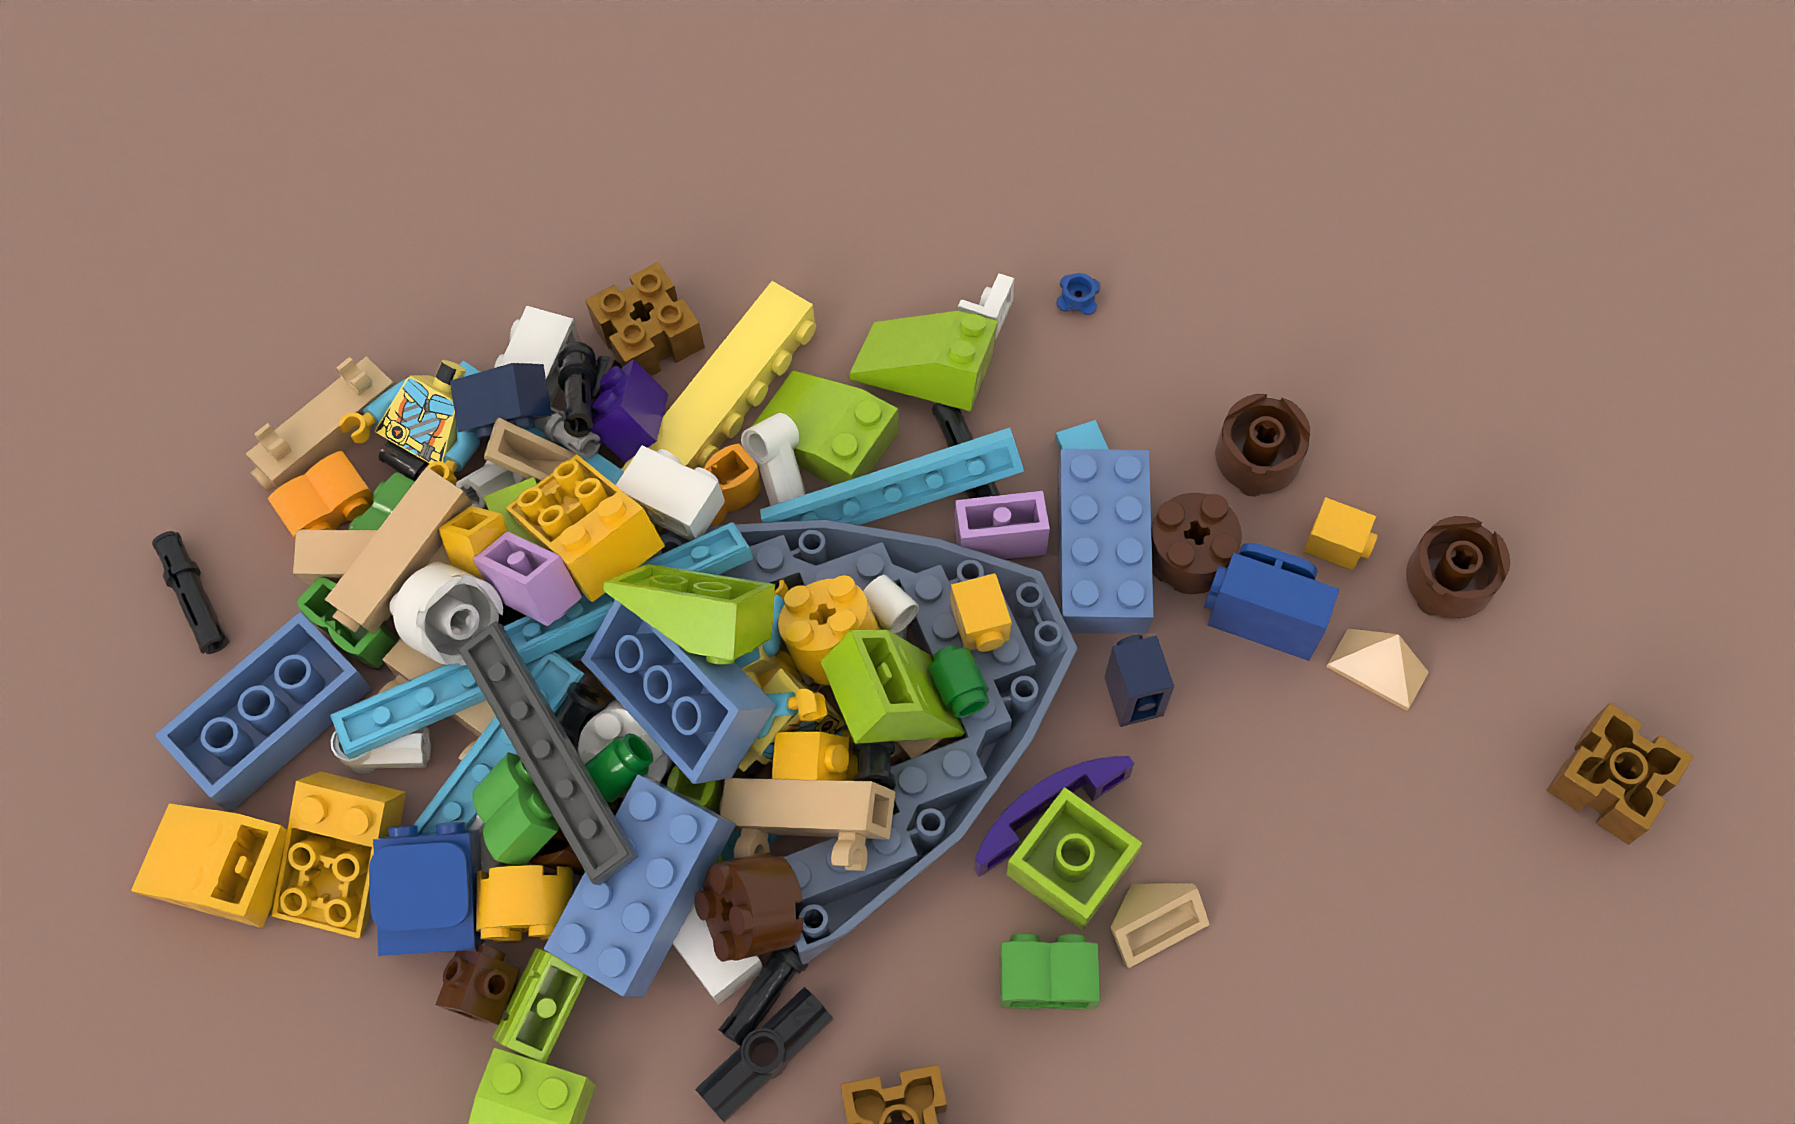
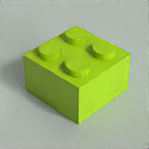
M1064 787L1008 861L1006 875L1083 931L1137 858L1143 843Z

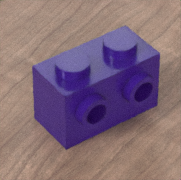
M634 359L621 369L618 366L611 368L600 380L601 389L599 396L592 406L594 409L592 415L593 428L590 430L600 437L598 442L608 446L624 463L633 458L642 445L648 448L657 442L668 398V393Z

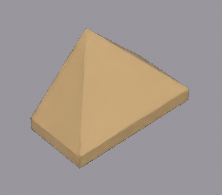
M498 418L495 421L484 459L527 479L534 477L536 482L539 483L553 473L557 466L565 461H569L576 454Z
M1350 628L1345 632L1326 666L1406 711L1409 710L1429 673L1399 634Z
M1150 883L1130 885L1110 928L1123 962L1129 969L1209 926L1210 923L1198 888L1193 883Z

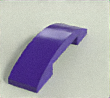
M1113 756L1082 762L1047 777L1023 793L1002 813L983 840L975 857L974 870L978 876H982L1016 852L1020 840L1015 831L1045 812L1064 787L1072 793L1082 787L1090 799L1094 801L1130 777L1134 766L1129 756Z

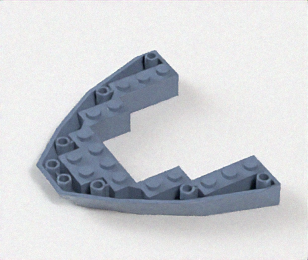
M830 520L735 525L749 545L753 559L719 575L775 584V590L779 587L780 580H784L790 590L795 586H807L816 581L834 579L838 576L846 575L850 576L862 591L877 577L887 575L919 605L918 613L910 623V627L920 649L928 653L931 658L937 651L950 645L964 648L950 605L951 584L996 573L1012 622L1010 640L1005 641L1001 647L988 652H980L978 649L971 650L989 688L986 694L989 704L973 715L959 718L965 734L959 737L960 741L891 767V773L896 778V787L893 790L895 791L890 840H865L867 849L865 871L845 870V866L832 865V850L838 837L783 857L792 867L802 893L803 902L795 903L796 919L803 918L802 933L795 944L802 964L808 963L848 934L961 840L1032 743L1078 649L1041 571L938 538ZM725 525L709 526L705 534ZM674 532L662 535L660 538L665 547L649 558V560L690 542V540ZM814 921L821 923L818 928L808 927Z

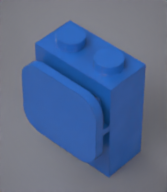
M1246 543L1241 546L1239 554L1233 552L1228 568L1218 566L1204 608L1212 610L1207 625L1309 661L1328 627L1339 588L1315 581L1318 570L1315 565L1305 559L1261 544Z
M465 822L436 824V832L418 833V825L388 827L387 836L373 839L374 855L369 863L371 915L377 925L378 956L475 950L478 945L485 943V940L480 939L481 932L476 931L477 872L482 871L480 830H465Z

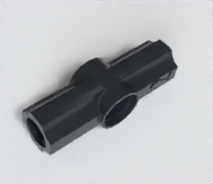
M804 987L760 1029H755L749 1033L743 1040L742 1046L695 1090L725 1123L770 1079H774L782 1074L787 1063L833 1020V1017L821 1002ZM768 1042L777 1046L778 1054L773 1063L768 1066H758L753 1063L752 1054L758 1045Z

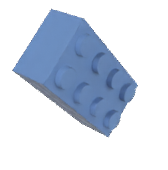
M1061 449L1057 470L1059 610L1070 633L1148 634L1154 618L1149 450Z
M617 600L612 604L581 659L693 784L731 778L776 707L769 697L735 662L725 665L707 662L704 655L688 653Z
M299 612L154 736L214 802L227 812H232L333 724L331 714L356 704L372 688L345 657Z
M637 774L615 817L639 857L601 885L592 884L585 872L544 947V950L623 997H645L695 902L696 893L701 891L708 870L716 863L736 825L663 783Z

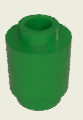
M950 645L940 649L933 655L934 661L928 666V671L946 709L952 710L956 718L973 715L989 704V699L986 695L989 688L970 649Z
M628 733L624 737L614 738L589 760L585 766L606 802H615L630 789L637 774L645 776L648 773L649 765L653 762V754L640 737Z

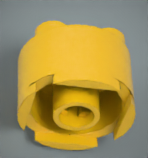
M846 575L838 576L834 579L816 581L807 586L791 588L784 596L785 605L778 619L779 633L799 672L803 676L805 674L812 677L815 683L821 685H830L821 664L822 659L850 630H880L864 592L855 584L850 576Z
M542 865L489 868V874L481 870L478 871L476 931L481 932L480 939L493 940V943L522 942V933H529V937H540V940L548 941L574 893L573 870L569 867L557 866V874L545 875Z

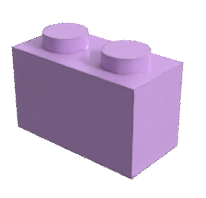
M1043 491L955 500L954 530L957 545L1001 559L1046 555L1050 527Z
M508 531L473 558L483 579L495 588L503 604L546 626L563 617L568 609L582 598L561 556Z

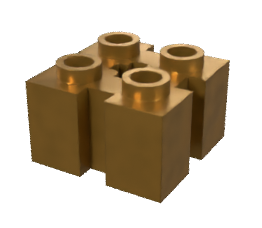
M659 262L629 276L632 286L619 292L614 284L585 300L593 326L607 348L613 349L616 361L622 367L634 359L650 376H653L661 371L659 362L672 356L677 363L705 348L699 321L684 299L678 300L675 286Z
M1609 703L1591 720L1574 746V749L1577 751L1564 762L1546 791L1578 812L1587 805L1601 814L1596 824L1629 845L1650 829L1667 801L1662 796L1677 785L1694 756L1661 735L1652 742L1638 734L1643 725L1641 722Z
M939 1064L899 1072L901 1085L882 1089L880 1076L840 1084L847 1124H892V1119L896 1117H902L904 1124H938L936 1114L947 1111V1102Z

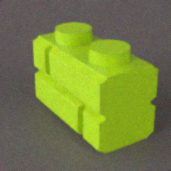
M535 948L504 1011L507 1016L506 1018H501L492 1038L503 1046L546 1064L588 975L553 954Z

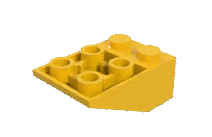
M575 455L569 461L561 463L553 473L534 487L522 492L518 499L506 507L508 513L538 546L561 556L577 589L592 603L606 593L604 592V581L638 568L665 547L644 508L578 455Z
M322 771L296 781L271 917L360 939L363 936L371 914L369 863L374 855L373 839L387 836L388 827L401 825L407 792Z
M169 803L131 892L263 929L275 899L287 830L281 825L238 813Z

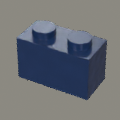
M510 363L450 381L458 432H476L477 439H489L495 421L498 418L526 430L535 427L534 420L552 416L544 364Z
M1132 635L1117 642V646L1112 647L1104 677L1120 727L1164 716L1174 684L1157 635L1144 639L1142 635Z

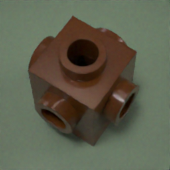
M478 945L476 952L467 950L456 951L454 958L449 961L444 970L443 986L435 1005L474 1021L499 1025L505 1007L508 1005L516 989L515 981L520 969L503 962L506 954L488 946Z

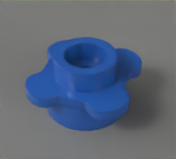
M1083 273L1066 275L1060 280L1062 294L1057 298L1056 305L1061 311L1066 312L1071 309L1081 311L1084 315H1091L1096 311L1095 295L1100 292V283L1096 279ZM1075 293H1080L1082 296L1076 297Z

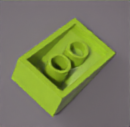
M957 310L874 322L850 371L849 380L971 412L992 360L998 321L982 317L978 314Z
M794 370L752 425L754 426L777 413L789 416L799 431V443L793 449L798 466L831 485L870 474L899 433L898 408L861 388Z
M652 564L643 565L604 581V592L688 653L706 656V661L709 663L732 664L735 662V659L746 653L753 652L756 647L772 639L775 584Z
M494 1047L477 1090L468 1124H583L596 1084L585 1076Z

